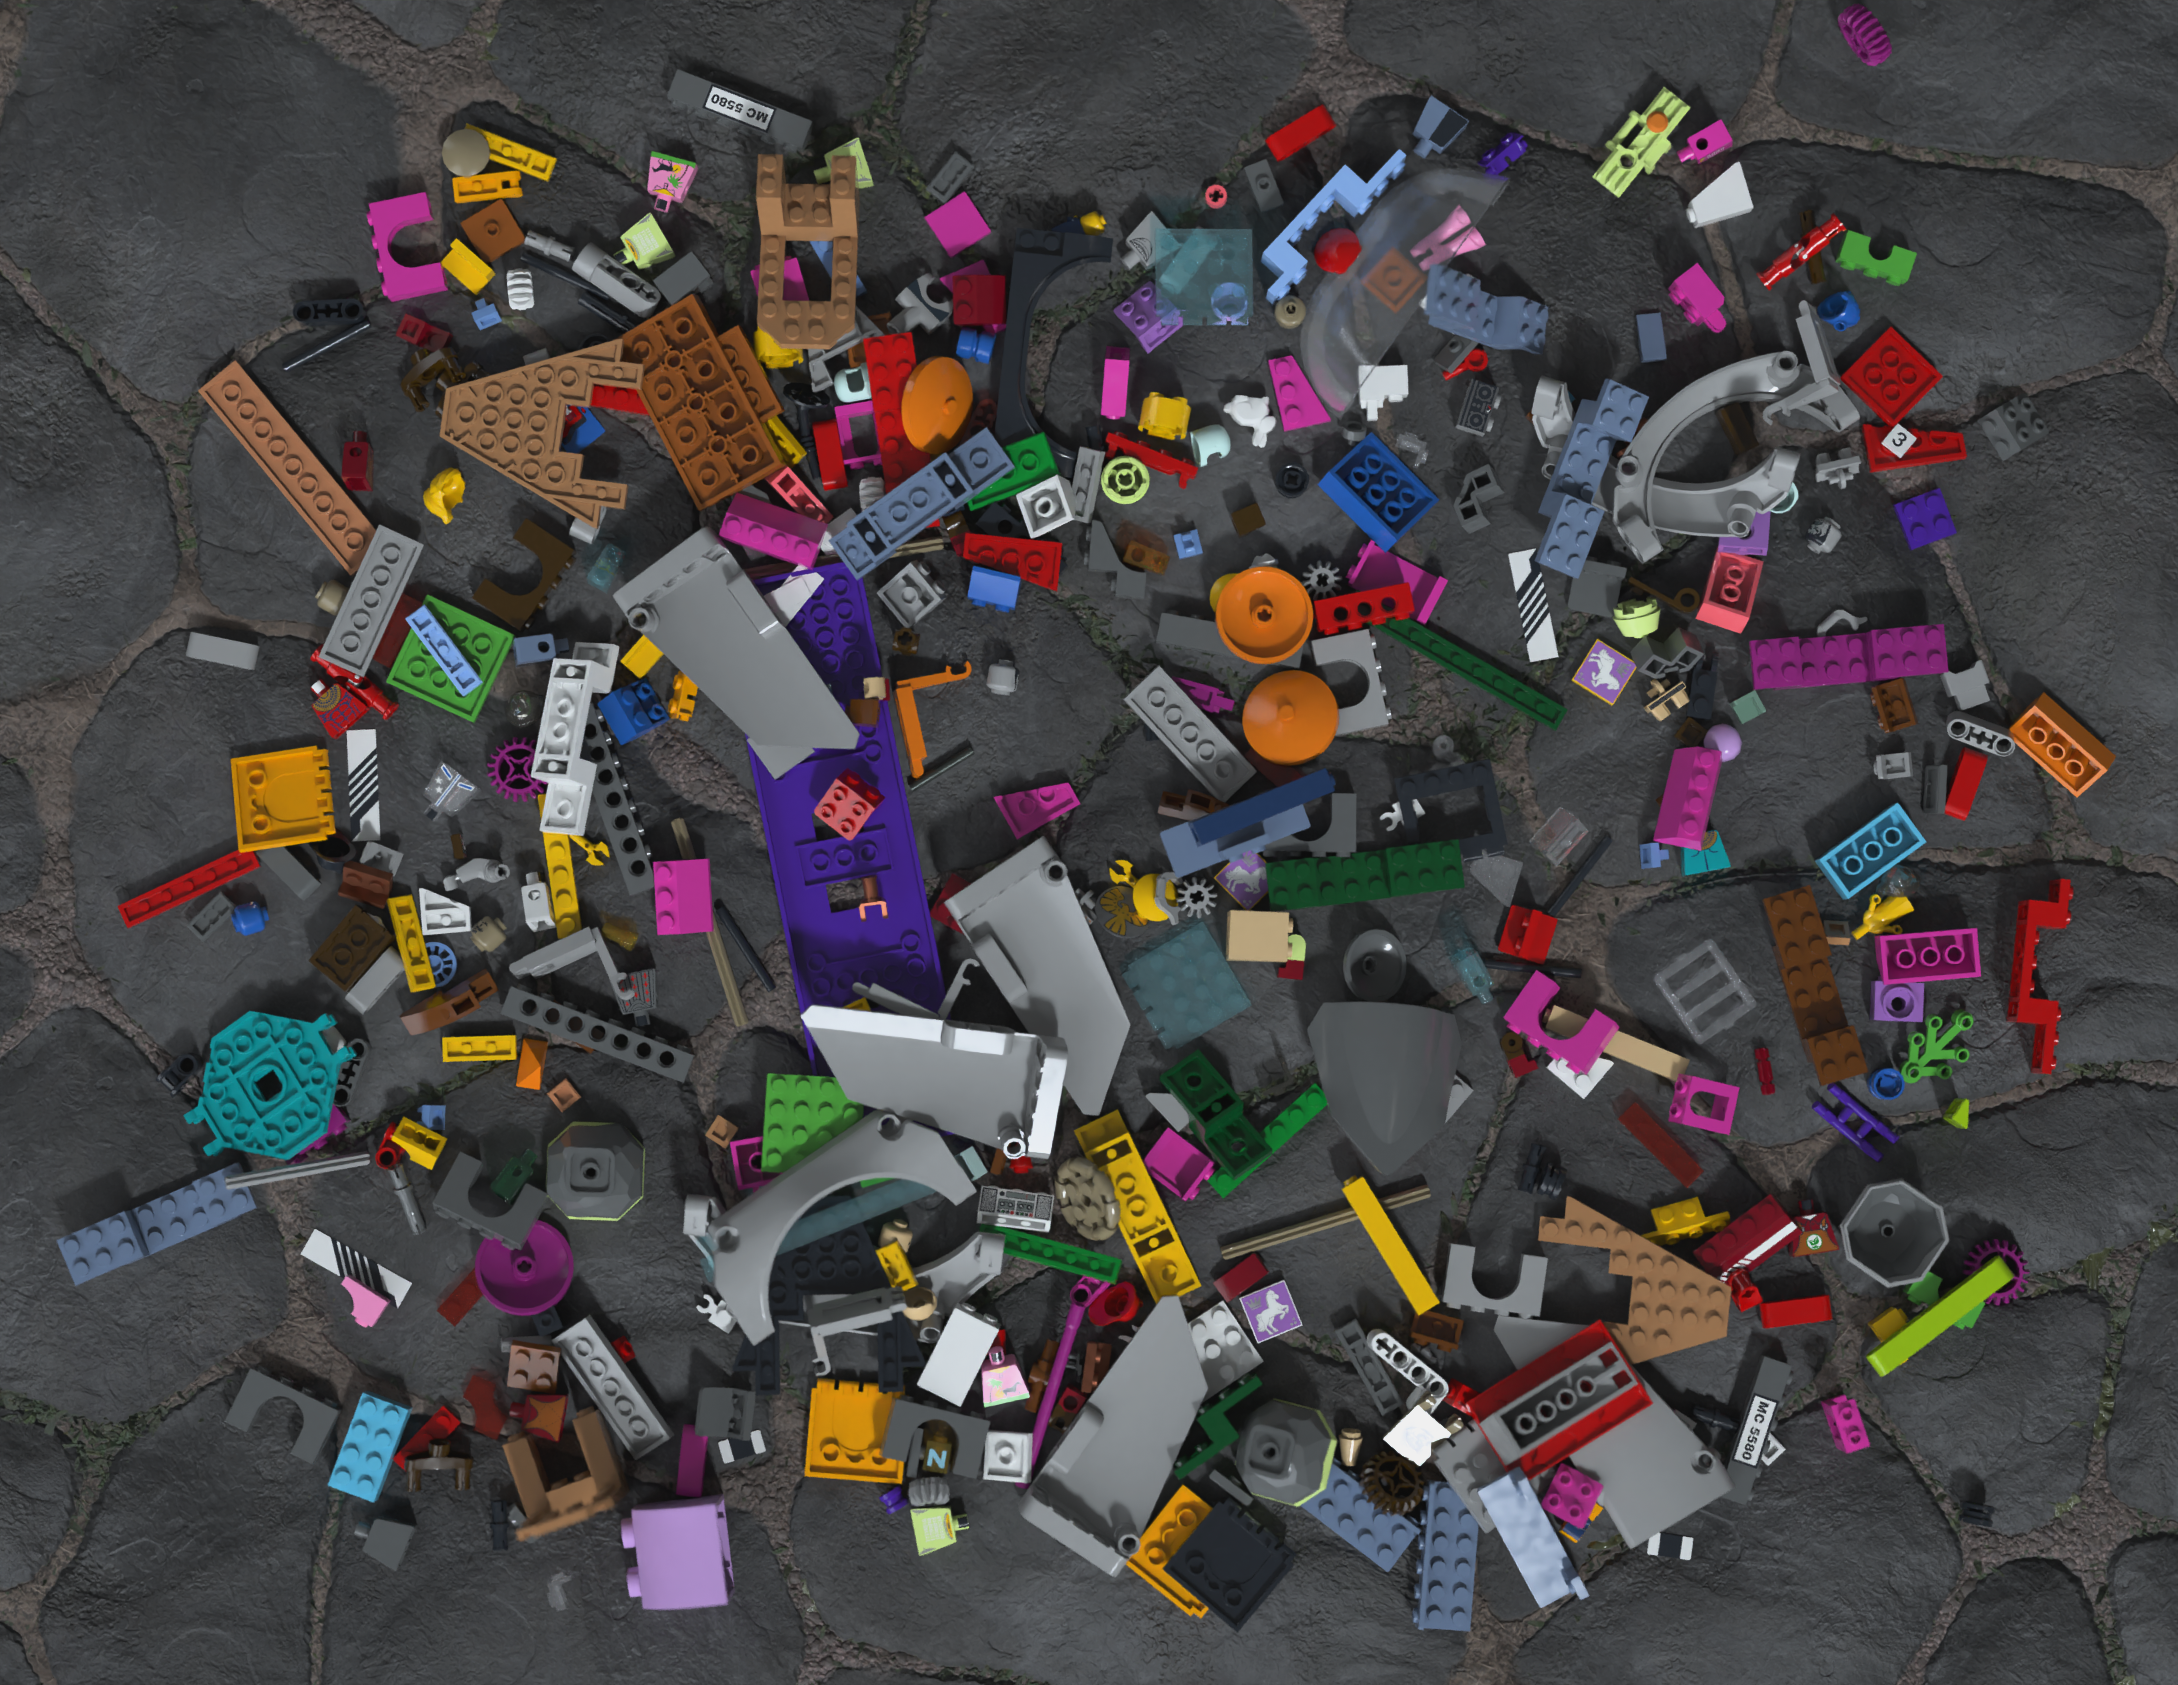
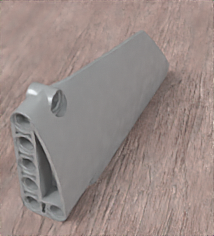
M704 527L613 595V598L629 619L630 625L645 635L758 746L856 749L860 733L745 570L741 569L716 531L712 528ZM645 614L647 617L646 623L639 626L638 619L641 615Z
M1178 1295L1161 1297L1046 1459V1465L1018 1502V1511L1025 1519L1114 1577H1117L1130 1557L1139 1551L1142 1533L1208 1389ZM1127 1537H1132L1135 1539V1542L1126 1545L1123 1543V1540Z

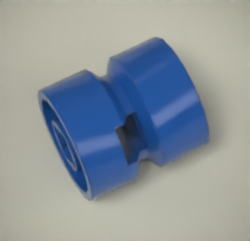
M963 326L957 345L956 357L968 360L974 357L977 362L989 364L996 334L982 331L979 334L976 329Z
M1880 1068L1874 1070L1869 1075L1867 1087L1872 1096L1877 1099L1892 1100L1902 1094L1905 1081L1897 1070Z

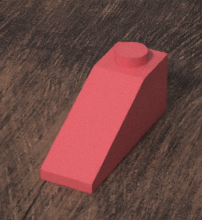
M787 465L764 478L797 514L826 524L834 518Z

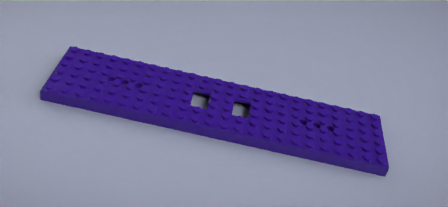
M841 562L816 567L813 570L806 569L753 580L764 596L780 588L790 575L795 577L818 573L824 578L811 597L787 624L786 629L809 662L814 666V669L825 685L829 687L828 689L844 712L846 705H850L851 699H864L863 679L883 677L863 577L857 581L846 564ZM880 701L879 728L855 726L860 733L856 749L813 748L815 751L813 754L776 780L748 743L747 739L750 737L745 733L801 1014L812 1004L842 1008L864 998V996L853 991L852 987L855 983H861L869 988L875 983L938 1014L946 997L888 701ZM847 768L858 773L861 779L870 786L877 788L886 797L863 825L864 832L858 833L853 840L838 837L817 842L812 814H814L815 808L836 778ZM868 875L877 876L879 896L884 897L887 903V919H883L881 904L865 906L867 919L865 922L861 921L859 908L831 913L826 885L858 879ZM881 1004L877 1008H871V1011L899 1014ZM950 1012L946 1020H951ZM802 1019L813 1076L835 1077ZM864 1104L863 1118L877 1108ZM890 1117L884 1118L881 1125L887 1124ZM915 1120L912 1121L937 1131L940 1137L954 1134Z

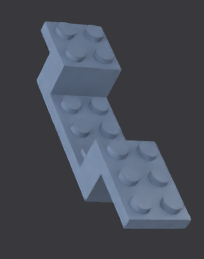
M1430 264L1424 312L1430 315L1429 325L1497 350L1522 349L1533 354H1543L1548 306L1522 296L1497 297L1480 290L1481 280L1439 264Z
M1605 379L1597 401L1581 400L1538 513L1550 517L1551 520L1535 562L1570 577L1579 578L1604 514V510L1591 504L1616 440L1632 442L1648 401V396L1611 379Z
M986 427L947 455L945 452L847 522L848 527L828 541L858 581L897 553L895 549L951 509L955 508L957 510L1013 470L1015 466Z
M240 1162L193 1181V1184L137 1208L121 1212L58 1239L57 1243L75 1286L123 1265L131 1264L258 1208L250 1186L230 1190L225 1186L226 1176L244 1173Z

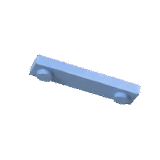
M425 604L405 618L463 697L483 683Z

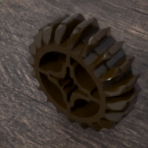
M1383 1451L1375 1456L1373 1455L1363 1465V1471L1359 1475L1362 1478L1359 1485L1365 1488L1362 1490V1495L1368 1496L1366 1503L1372 1502L1374 1510L1380 1508L1382 1515L1389 1512L1391 1517L1411 1512L1419 1504L1420 1497L1424 1492L1421 1488L1424 1481L1419 1480L1422 1473L1415 1471L1417 1464L1411 1465L1409 1458L1403 1459L1402 1454L1397 1453L1395 1455L1393 1451H1388L1387 1453ZM1379 1469H1388L1389 1472H1387V1471L1381 1472V1471H1378V1470H1379ZM1402 1495L1405 1496V1498H1395L1394 1496Z

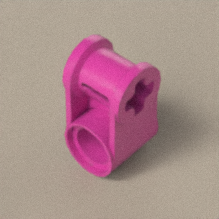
M1082 1276L1071 1289L1070 1299L1072 1302H1077L1075 1299L1077 1291L1086 1290L1088 1292L1087 1300L1079 1303L1088 1307L1111 1283L1100 1282L1097 1279Z

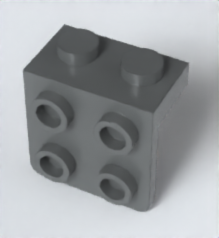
M2025 393L2018 395L1978 420L2002 461L2049 433L2047 426Z
M1587 556L1579 578H1572L1567 606L1570 610L1611 618L1614 616L1613 608H1617L1621 582L1625 578L1627 568L1621 567L1619 562L1607 561V564L1597 562L1598 559L1595 557Z
M701 1387L698 1398L695 1434L697 1436L730 1437L750 1441L756 1392L731 1387Z

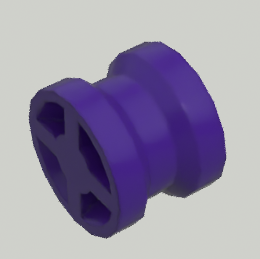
M900 1485L879 1496L880 1501L885 1503L888 1514L897 1511L909 1503L908 1499L903 1497Z

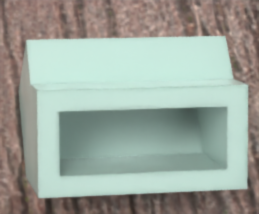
M973 1146L954 1156L971 1182L988 1172Z

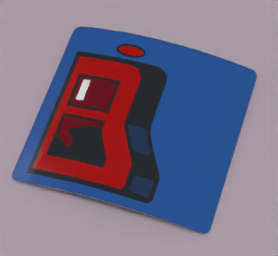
M568 405L570 413L565 415L561 445L568 453L578 454L602 435L605 429L587 407Z

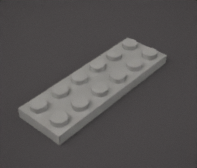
M382 525L378 526L318 656L319 658L361 677L365 676L424 544Z
M1160 666L1155 667L1123 698L1214 798L1226 802L1257 772Z
M590 1315L552 1340L555 1347L561 1348L562 1357L635 1460L674 1435Z

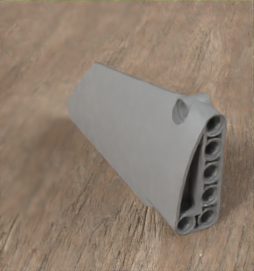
M1043 836L944 902V904L1028 1033L1064 1038L1068 1048V1057L1063 1085L1083 1114L1099 1115L1131 1024L1068 879L1067 868L1045 836ZM1057 865L1061 868L1062 875L1059 879H1053L1049 875L1051 866Z
M814 1004L801 1014L803 1021L829 1064L847 1099L1003 1150L1005 1155L1011 1159H1017L1021 1156L1049 1158L1068 1057V1048L1064 1038L1019 1033L1003 1026ZM1012 1141L1018 1142L1015 1147H1007Z
M1499 1315L1494 1332L1515 1367L1519 1370L1590 1325ZM1628 1362L1653 1404L1570 1455V1458L1580 1473L1604 1485L1597 1502L1601 1506L1604 1505L1628 1547L1632 1549L1730 1491L1736 1485L1722 1465L1719 1452L1712 1447H1707ZM1703 1454L1711 1457V1466L1704 1464L1702 1460Z

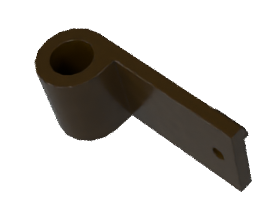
M1632 577L1628 581V584L1633 586V589H1629L1630 591L1641 597L1646 593L1683 614L1694 612L1700 602L1698 593L1691 588L1680 590L1674 600Z

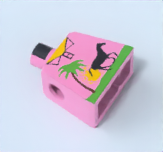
M652 151L648 192L651 195L657 196L654 209L667 213L671 200L679 203L683 202L698 171L696 163Z
M1000 1346L990 1348L988 1351L990 1359L983 1360L981 1364L984 1407L1029 1398L1028 1383L1014 1354L1004 1356L1003 1348Z

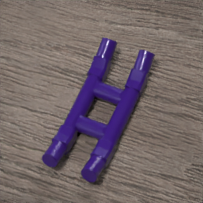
M1834 1082L1830 1083L1827 1086V1090L1841 1103L1846 1105L1837 1117L1819 1101L1813 1103L1812 1109L1860 1150L1879 1163L1884 1155L1863 1138L1871 1128L1893 1144L1896 1143L1899 1136L1853 1100ZM1853 1112L1865 1121L1856 1132L1845 1124Z

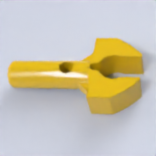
M569 835L573 841L588 852L586 861L591 865H604L600 860H597L594 850L602 851L610 858L609 848L602 841L599 844H593L584 836Z
M1125 860L1115 861L1124 868L1126 875H1118L1110 868L1109 872L1112 881L1116 884L1125 881L1133 887L1138 881L1131 874L1130 868L1133 865Z

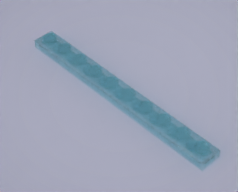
M901 1179L798 1220L788 1230L775 1256L937 1191L924 1184ZM713 1255L700 1260L708 1283L713 1282L714 1259Z

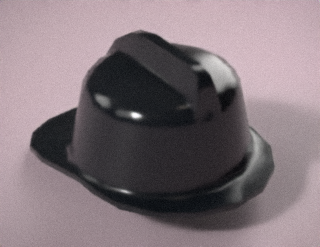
M335 828V834L327 835L328 840L308 842L309 846L316 853L320 866L326 870L336 871L338 874L343 873L345 862L354 859L356 856L354 845L337 828Z

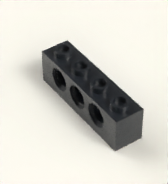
M994 502L976 523V527L986 535L1046 541L1042 536L1031 539L1026 523L1022 519L1015 520L1011 516L1012 511L1003 503L998 505ZM1003 522H1008L1012 525V530L1008 534H1002L998 530L999 525ZM1061 554L1059 577L1068 568V565L1065 563L1067 558L1063 554Z

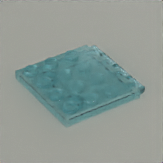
M1155 229L1156 317H1161V325H1178V317H1182V325H1202V317H1206L1207 325L1226 326L1227 317H1230L1231 326H1248V317L1253 316L1252 229Z
M1204 922L1199 923L1129 964L1130 970L1122 974L1130 989L1137 985L1140 986L1141 989L1134 992L1133 995L1141 1009L1144 1010L1149 1006L1153 1008L1152 1011L1145 1015L1154 1031L1161 1027H1164L1166 1030L1157 1035L1166 1050L1172 1046H1175L1176 1049L1182 1047L1252 1005Z

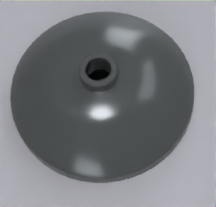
M1370 929L1361 932L1351 941L1344 956L1343 972L1349 989L1354 995L1364 1001L1381 1002L1389 999L1399 990L1404 981L1407 966L1406 955L1399 940L1391 933L1380 929Z

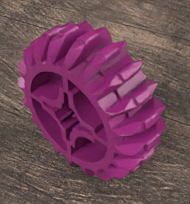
M1855 3L1844 9L1840 16H1838V25L1843 33V38L1846 39L1853 52L1869 66H1876L1890 56L1892 45L1886 35L1887 32L1884 31L1878 19L1873 16L1872 12L1868 11L1867 7Z
M513 737V745H510L508 740L503 741L506 747L504 750L502 747L496 746V750L500 752L499 756L491 753L490 757L495 759L496 762L487 764L488 767L494 768V771L488 772L487 775L488 777L496 776V779L492 780L490 784L491 786L500 784L496 792L500 794L506 790L504 794L505 799H509L511 794H513V801L518 802L521 795L522 800L527 802V794L530 793L531 797L536 799L537 794L535 790L537 789L539 792L544 793L545 790L540 785L542 783L548 785V783L531 777L530 769L533 765L537 741L533 739L527 745L528 739L523 737L521 744H519L518 738ZM516 750L532 752L522 760H516L510 755V753ZM504 759L510 766V772L505 780H503L501 773ZM512 761L521 766L524 763L525 766L523 770L525 771V774L527 776L522 775L520 773L517 776L515 774L517 772V768L512 763ZM518 779H525L530 784L529 787L524 789L509 787Z
M1993 1239L1992 1246L1988 1240H1984V1249L1980 1245H1975V1250L1978 1253H1968L1969 1257L1973 1259L1972 1261H1964V1264L1970 1266V1269L1963 1270V1274L1971 1275L1984 1265L1981 1263L1983 1258L1993 1252H1998L1997 1256L2000 1255L2005 1263L2006 1260L2004 1258L2007 1255L2014 1266L2013 1274L2015 1276L2011 1279L2012 1282L2009 1286L2001 1291L1994 1292L1984 1302L1990 1304L1993 1298L1994 1304L2000 1305L2002 1298V1301L2007 1304L2010 1300L2008 1295L2013 1299H2017L2018 1295L2015 1290L2024 1292L2025 1289L2020 1284L2021 1282H2029L2028 1279L2023 1278V1274H2029L2030 1270L2023 1269L2022 1267L2028 1264V1260H2019L2024 1253L2022 1251L2015 1253L2017 1246L2012 1244L2008 1247V1241L2003 1240L1999 1245L1998 1239Z

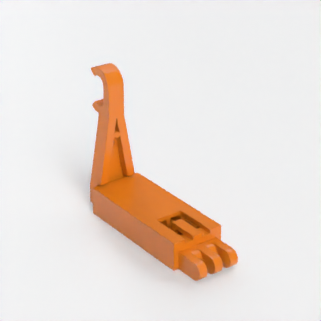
M968 661L964 664L966 672L963 674L953 675L950 671L951 667L946 665L944 673L897 681L894 684L893 697L913 778H919L924 773L921 760H924L927 754L912 690L967 678L971 673V665Z

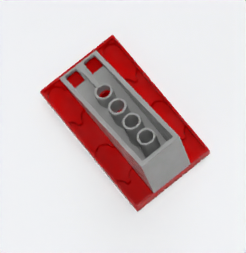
M1598 1320L1466 1402L1465 1406L1506 1472L1508 1473L1520 1466L1529 1481L1646 1409L1653 1402L1602 1321Z

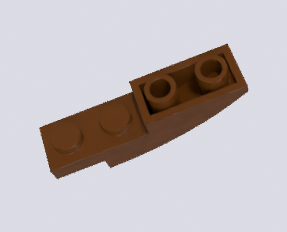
M1188 789L1187 796L1163 791L1158 813L1191 821L1230 805Z
M485 968L444 994L441 990L400 1014L399 1017L410 1035L424 1033L452 1023L481 1007L479 1002L499 989Z

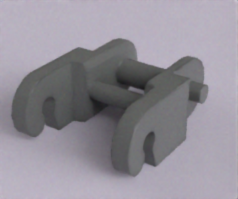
M1081 1351L1078 1354H1069V1359L1077 1360L1076 1365L1066 1364V1367L1078 1370L1076 1383L1080 1382L1082 1364H1079V1359H1083V1356H1080Z

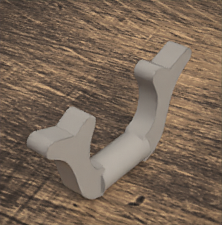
M1836 610L1819 624L1816 633L1818 637H1826L1827 630L1839 619H1846L1851 624L1852 630L1856 631L1859 624L1866 622L1868 618L1854 617L1844 610Z
M1165 872L1157 876L1154 900L1156 906L1169 917L1171 924L1175 925L1179 923L1178 912L1180 907H1172L1167 904L1165 898L1166 883L1168 880H1171L1176 885L1183 883L1182 877L1177 878L1174 872Z

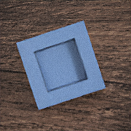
M484 298L475 301L478 310L471 314L480 330L502 321L494 303L488 305Z
M1197 529L1173 535L1179 560L1203 554Z
M1659 843L1640 845L1641 869L1661 867L1660 860L1669 859V850H1659Z
M422 1105V1107L417 1109V1112H422V1121H418L417 1124L429 1130H445L446 1106Z

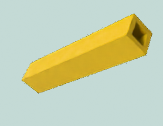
M1354 1175L1343 1182L1345 1186L1341 1188L1343 1194L1415 1312L1420 1315L1440 1303L1364 1177L1357 1178Z

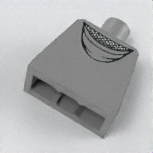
M1151 211L1126 239V245L1130 251L1120 259L1129 270L1138 262L1147 270L1177 254L1181 246Z

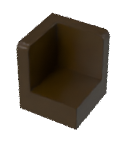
M1258 503L1230 514V519L1239 539L1247 536L1249 532L1266 525Z

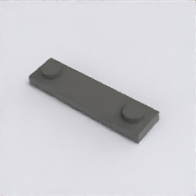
M1356 1318L1335 1329L1334 1331L1382 1416L1403 1405L1404 1403L1377 1355L1368 1346L1367 1338Z

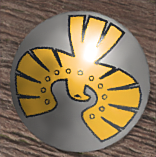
M1125 886L1112 887L1105 890L1097 899L1095 905L1096 917L1100 925L1108 933L1120 938H1134L1143 934L1150 926L1151 920L1142 919L1137 914V909L1133 903L1132 888Z

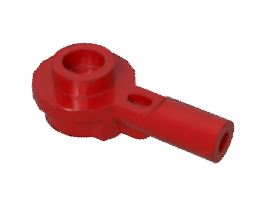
M1474 348L1452 373L1445 370L1442 372V375L1447 381L1468 369L1472 372L1482 371L1488 364V356L1484 350Z

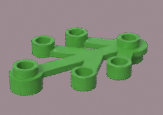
M1963 1009L1955 1011L1951 1017L1952 1025L1937 1040L1936 1033L1942 1026V1019L1935 1014H1930L1926 1017V1038L1918 1031H1912L1908 1035V1060L1902 1062L1899 1067V1072L1905 1082L1915 1083L1922 1076H1938L1942 1079H1948L1952 1075V1068L1945 1063H1940L1937 1066H1925L1931 1059H1955L1961 1063L1968 1060L1969 1051L1962 1046H1958L1955 1049L1942 1048L1961 1030L1964 1031L1972 1027L1973 1016ZM1936 1019V1023L1931 1025V1022ZM1919 1036V1039L1914 1042V1038ZM1925 1042L1924 1052L1918 1057L1919 1047ZM1963 1051V1055L1959 1058V1053ZM1946 1068V1072L1941 1074V1071Z

